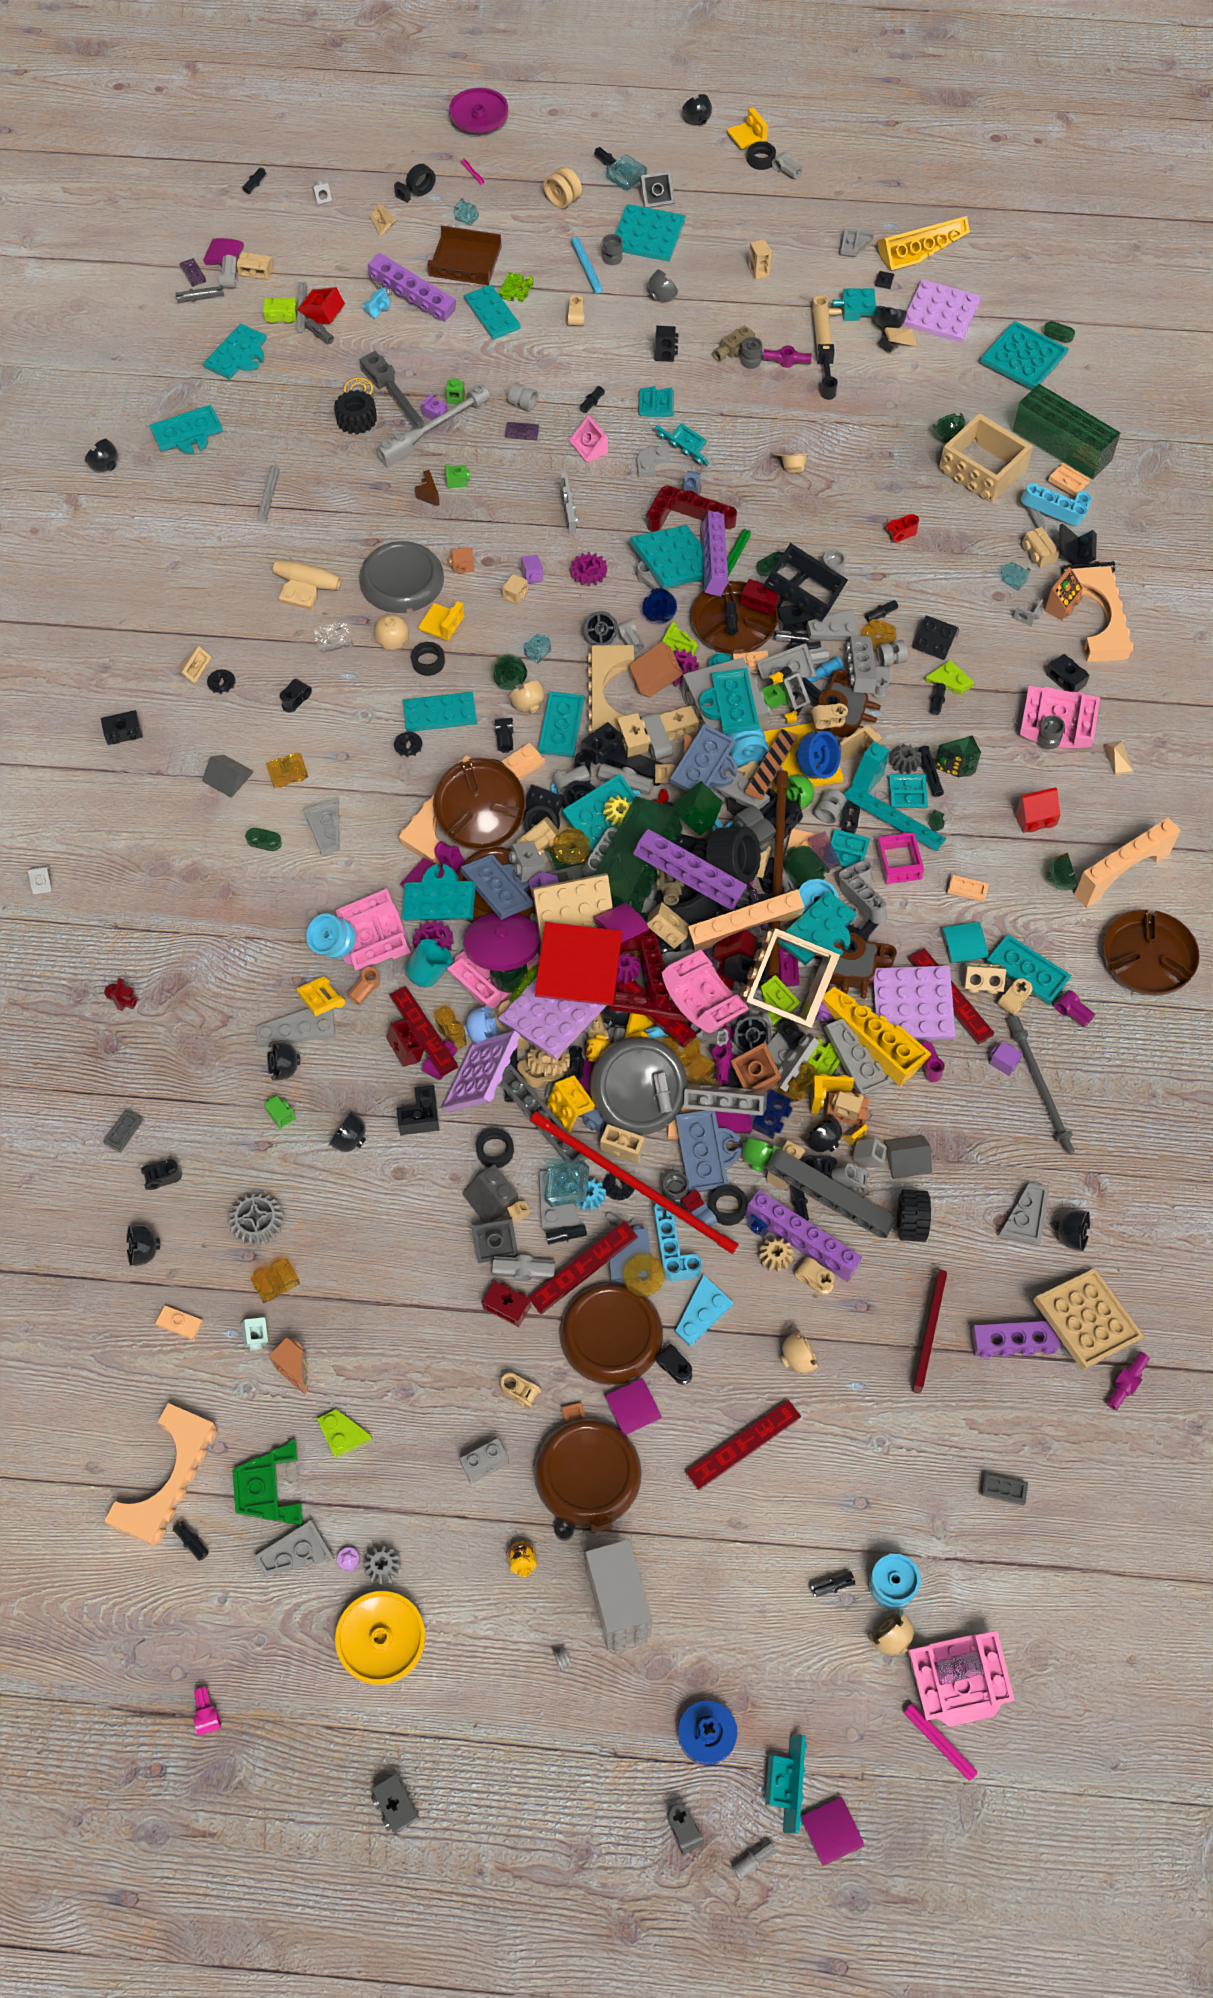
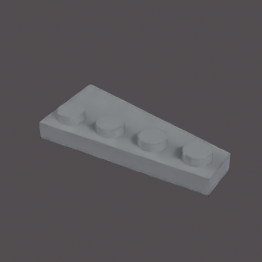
M843 1019L824 1027L847 1075L854 1078L853 1087L858 1094L865 1095L893 1082V1079L884 1073L883 1067L879 1062L876 1063L870 1056V1051L861 1045L856 1034Z

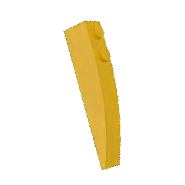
M967 216L878 240L880 257L890 271L919 263L969 233Z
M835 987L824 994L822 1002L836 1021L843 1019L858 1037L861 1045L870 1051L869 1054L876 1063L879 1062L883 1067L884 1073L890 1076L899 1087L909 1080L930 1057L931 1053L899 1025L895 1026L888 1022L886 1017L878 1016L871 1012V1008L866 1005L861 1006L855 1002L854 998Z

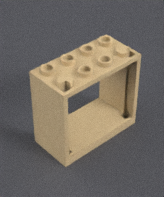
M979 413L943 447L939 470L983 499L993 503L1027 470L1033 446ZM974 442L1008 464L996 475L962 454V452Z
M776 928L768 929V932L765 931L761 938L763 943L761 949H758L755 953V965L747 973L746 978L749 979L747 985H743L739 996H741V999L746 1004L790 1020L803 1027L811 1028L840 955ZM776 939L822 957L799 1017L753 998Z

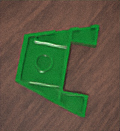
M292 1440L287 1445L279 1449L276 1448L270 1451V1453L260 1458L257 1457L232 1470L235 1513L237 1515L299 1526L303 1525L301 1504L279 1507L276 1464L298 1461L296 1440Z

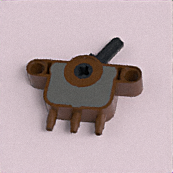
M836 670L834 672L829 690L824 689L820 691L807 678H802L806 692L814 698L812 703L815 706L841 703L848 708L845 723L842 727L816 728L815 731H828L838 736L849 737L858 728H863L860 726L862 720L876 723V717L864 712L866 707L880 710L881 705L869 701L867 693L853 692V687L847 685L849 674L844 670Z
M868 920L858 933L855 931L850 933L851 939L848 950L844 949L842 943L836 942L833 944L835 948L843 951V955L838 959L825 993L828 992L830 984L840 985L841 991L847 994L849 987L860 988V997L865 999L868 987L873 982L876 967L890 968L893 966L897 954L896 948L890 944L869 942L867 940L879 924ZM816 955L814 958H815V959H820V962H819V966H820V963H821V961H822V957Z

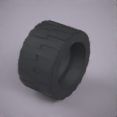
M749 827L716 828L708 839L706 862L745 884L751 883L758 874L761 861V849L757 835Z
M686 884L682 887V895H679L677 904H665L690 926L715 918L718 912L716 901ZM659 890L656 894L657 905L661 902L664 903L662 890Z

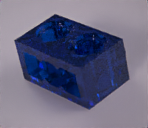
M770 1089L767 1095L766 1111L763 1116L756 1115L753 1120L752 1129L774 1139L776 1133L780 1134L784 1127V1123H782L784 1118H789L793 1107H791L792 1099ZM774 1105H780L782 1109H776ZM765 1121H772L774 1124L768 1125Z

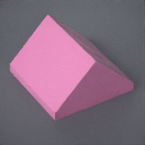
M588 415L569 440L586 462H590L608 453V436L591 415Z

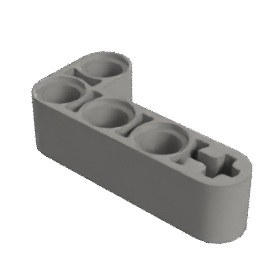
M860 861L839 872L840 890L871 922L876 924L885 922L887 919L886 902L869 886L873 881L871 864L868 861Z

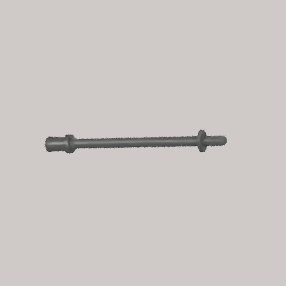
M1019 1016L1011 1017L1007 1022L1014 1034L1013 1039L1020 1043L1059 1135L1055 1139L1057 1142L1063 1143L1068 1155H1073L1075 1150L1070 1141L1073 1133L1071 1131L1066 1132L1026 1040L1028 1032L1024 1030Z

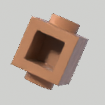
M472 548L452 549L449 563L450 567L453 566L454 573L474 572Z

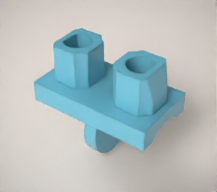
M381 287L378 292H373L369 302L365 301L362 306L364 311L369 313L371 318L375 319L382 310L390 308L391 300L386 295V289Z

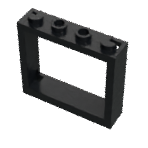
M790 543L763 585L822 622L848 579ZM783 563H789L834 592L828 604L777 573Z

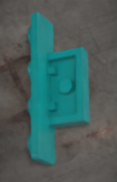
M680 423L673 434H670L656 424L655 429L658 431L657 435L664 440L667 438L672 446L675 448L679 446L684 454L694 456V460L700 465L704 463L708 466L709 462L706 457L699 453L707 443L705 438Z
M793 1735L790 1737L789 1758L769 1756L765 1805L785 1809L783 1833L798 1834L802 1823L801 1803L803 1801L802 1788L805 1776L804 1759L807 1750L806 1735Z

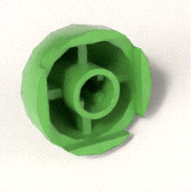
M803 775L788 776L786 799L800 804L801 810H803L813 801L814 785Z
M744 1138L742 1157L746 1163L751 1165L750 1169L762 1172L763 1169H766L776 1149L782 1150V1148L775 1145L771 1147V1145L765 1142Z

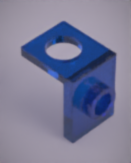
M754 1214L749 1216L748 1227L750 1230L764 1238L769 1232L767 1230L768 1225Z

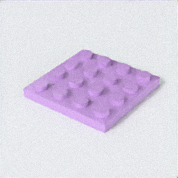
M922 279L907 310V316L902 326L962 343L982 296Z
M950 966L876 968L873 979L876 1015H882L891 1024L901 1026L916 1040L955 1039Z
M536 978L503 1012L498 1020L501 1024L512 1031H516L522 1038L556 1060L607 1005L535 997Z
M511 1031L486 1038L480 1043L472 1042L441 1108L449 1112L490 1102L495 1096L497 1085L502 1081V1074L505 1068L510 1063L511 1054L518 1046L517 1041L520 1034L516 1031Z

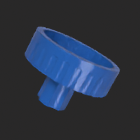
M814 731L807 733L803 737L795 756L807 777L824 779L830 778L836 773L840 764L841 751L839 743L832 733L828 731Z
M711 1700L696 1702L687 1708L680 1719L678 1726L680 1747L684 1754L695 1763L714 1765L722 1762L731 1754L737 1741L738 1732L735 1718L724 1705ZM704 1727H706V1728L709 1727L710 1729H712V1732H713L714 1734H712V1733H708V1735L704 1734V1731H705V1728H704Z

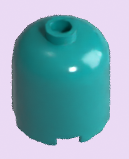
M423 939L407 961L405 967L406 975L412 983L419 987H432L450 967V963L453 960L446 947L442 949L436 945L437 941Z

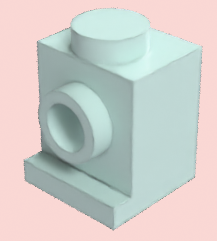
M265 1317L245 1319L241 1323L244 1348L250 1347V1351L263 1349L262 1346L268 1343ZM250 1334H256L257 1339H251Z

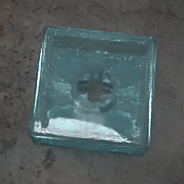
M625 154L606 168V177L624 190H630L640 182L641 175L647 174V167Z
M584 1160L548 1166L545 1201L550 1207L586 1201L589 1166H587Z

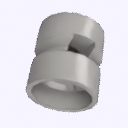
M514 383L508 394L509 403L516 406L520 405L521 408L527 411H531L534 408L538 399V392L536 390L525 388L524 385Z
M829 550L824 554L823 564L843 576L846 557L839 550Z
M902 639L892 641L891 645L884 643L877 646V657L880 665L890 666L894 662L899 664L907 661V647Z
M827 789L815 810L816 817L828 824L835 823L846 803V797L835 789Z

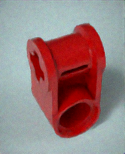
M908 514L890 521L885 529L892 535L893 542L897 543L915 536L918 532L919 517L915 514Z

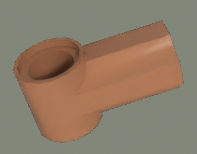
M374 967L363 969L361 977L347 993V997L352 1002L361 1005L372 990L379 987L381 980L377 969ZM370 976L375 977L373 980H367Z

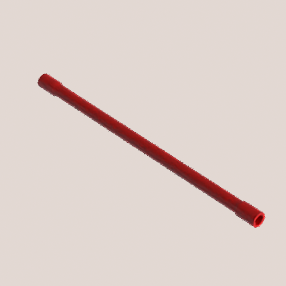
M536 1111L532 1115L530 1122L549 1132L716 1242L721 1248L732 1255L739 1246L738 1243L719 1233L559 1128L542 1114Z

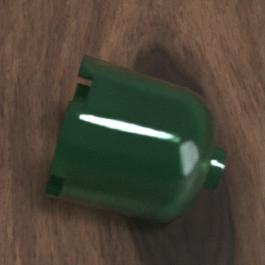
M806 845L791 847L786 852L787 855L783 860V868L798 890L808 880H824L825 872H830L816 852Z

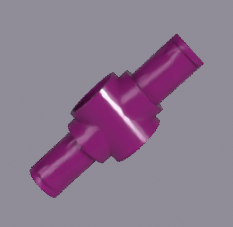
M789 345L783 346L779 350L764 349L763 360L777 361L785 368L792 367L796 363L811 364L812 353H800Z
M730 1027L724 1028L728 1031L729 1040L722 1046L716 1045L712 1050V1056L716 1060L715 1066L717 1067L716 1083L720 1085L728 1084L729 1068L732 1066L731 1060L736 1058L730 1043L732 1032Z
M1139 1352L1132 1364L1126 1368L1124 1367L1114 1382L1116 1384L1114 1386L1115 1390L1106 1403L1111 1409L1117 1411L1126 1396L1133 1395L1143 1380L1141 1378L1142 1371L1150 1360V1357L1145 1353Z

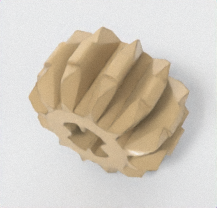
M772 1237V1242L766 1239L764 1242L765 1246L760 1247L761 1254H759V1259L763 1260V1267L769 1265V1271H772L774 1267L779 1273L781 1267L787 1269L788 1263L793 1262L791 1256L794 1254V1250L789 1249L791 1246L790 1242L783 1244V1237L780 1241ZM777 1252L778 1255L780 1254V1256L776 1257L773 1253Z

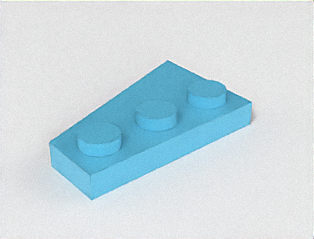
M703 1275L675 1333L691 1347L733 1306L734 1302Z

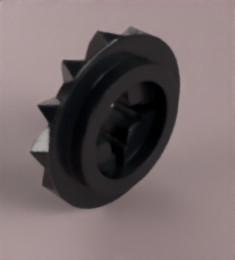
M224 669L212 672L207 678L208 688L213 693L219 692L222 694L225 691L228 693L229 689H234V684L236 683L233 673ZM221 678H223L224 682L220 686L219 683L221 681Z
M413 732L401 733L394 741L395 751L400 756L405 755L407 758L410 755L416 756L417 752H421L423 746L421 737ZM408 741L411 744L409 749L406 748Z
M611 1173L606 1174L603 1181V1189L606 1190V1195L609 1198L620 1201L629 1198L633 1194L634 1188L624 1182L621 1191L618 1186L614 1185L616 1184V1179L620 1183L623 1181Z

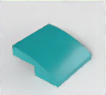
M655 386L641 388L639 393V414L646 417L674 416L673 388L657 390Z
M926 774L889 775L891 807L928 808Z
M835 829L825 862L847 868L855 863L864 861L870 838Z
M980 922L942 927L950 964L989 957Z

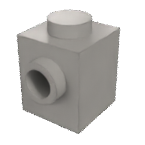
M876 1138L856 1141L853 1160L865 1168L884 1165L887 1146Z

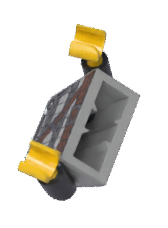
M785 666L769 677L773 679V685L779 683L786 694L787 704L792 710L791 713L785 714V718H787V724L797 722V716L804 705L810 703L800 673L792 671L790 667Z

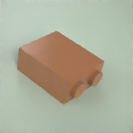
M663 641L629 664L632 671L630 674L637 683L636 688L638 692L649 698L683 675L672 648Z

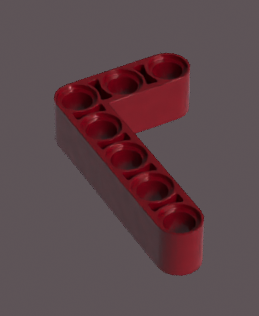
M669 485L663 486L647 512V529L651 532L659 531L662 528L671 510L704 521L708 510L724 514L725 529L734 528L737 520V510L734 507Z
M649 928L648 931L622 942L620 951L638 950L650 1002L656 1008H664L667 1006L669 992L662 976L665 967L656 933Z

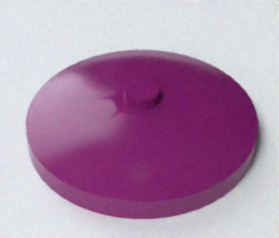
M488 88L464 90L458 93L449 105L452 122L458 128L473 133H483L497 129L506 121L509 112L505 97L499 92Z
M496 913L485 915L474 921L464 934V949L467 957L477 966L493 971H507L519 968L530 962L540 948L537 926L530 919L520 914H513L504 919H500Z

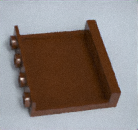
M441 225V237L433 260H429L427 264L428 275L436 278L489 285L502 248L501 234Z

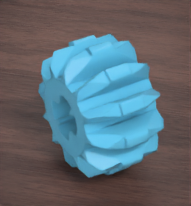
M586 1177L584 1183L578 1180V1186L573 1187L574 1194H572V1200H575L576 1207L582 1205L583 1212L586 1208H589L592 1212L594 1206L599 1209L601 1207L600 1203L605 1202L604 1195H606V1190L602 1189V1182L596 1184L595 1177L592 1181H588Z

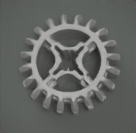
M252 1192L251 1198L244 1195L245 1200L243 1202L237 1200L239 1206H232L234 1212L229 1213L231 1220L228 1223L231 1226V1233L235 1234L234 1236L237 1240L241 1239L242 1244L248 1242L251 1247L255 1242L258 1246H261V1241H265L268 1244V1238L275 1239L274 1233L281 1232L279 1227L284 1224L283 1220H281L284 1218V1214L281 1212L282 1207L277 1205V1200H272L269 1194L265 1198L263 1193L256 1197L255 1193ZM258 1207L266 1208L271 1212L260 1211ZM256 1213H257V1216H258V1221H256L257 1226H256V1224H255V1222H254V1221H255L254 1219L256 1218ZM246 1226V1228H253L254 1232L246 1231L242 1227Z

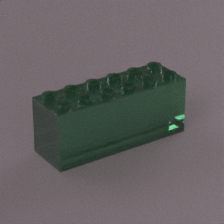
M1038 384L1019 402L1013 426L1014 432L1091 479H1094L1112 461L1121 432L1041 384Z
M635 796L594 874H608L613 908L627 903L637 913H641L644 906L643 903L646 897L650 896L651 888L659 877L656 867L633 855L647 829L675 844V840L682 833V825L676 807Z

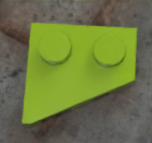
M672 621L662 641L672 648L673 653H676L677 648L679 652L685 649L686 653L691 651L693 657L698 649V644L689 638L685 631L678 629L677 624Z
M951 660L925 678L926 683H943L946 686V690H951L959 695L972 688L975 683Z
M776 975L761 986L764 1003L791 1013L801 1004ZM767 1012L772 1020L773 1027L784 1019Z
M337 1409L317 1418L334 1458L372 1440L370 1434Z

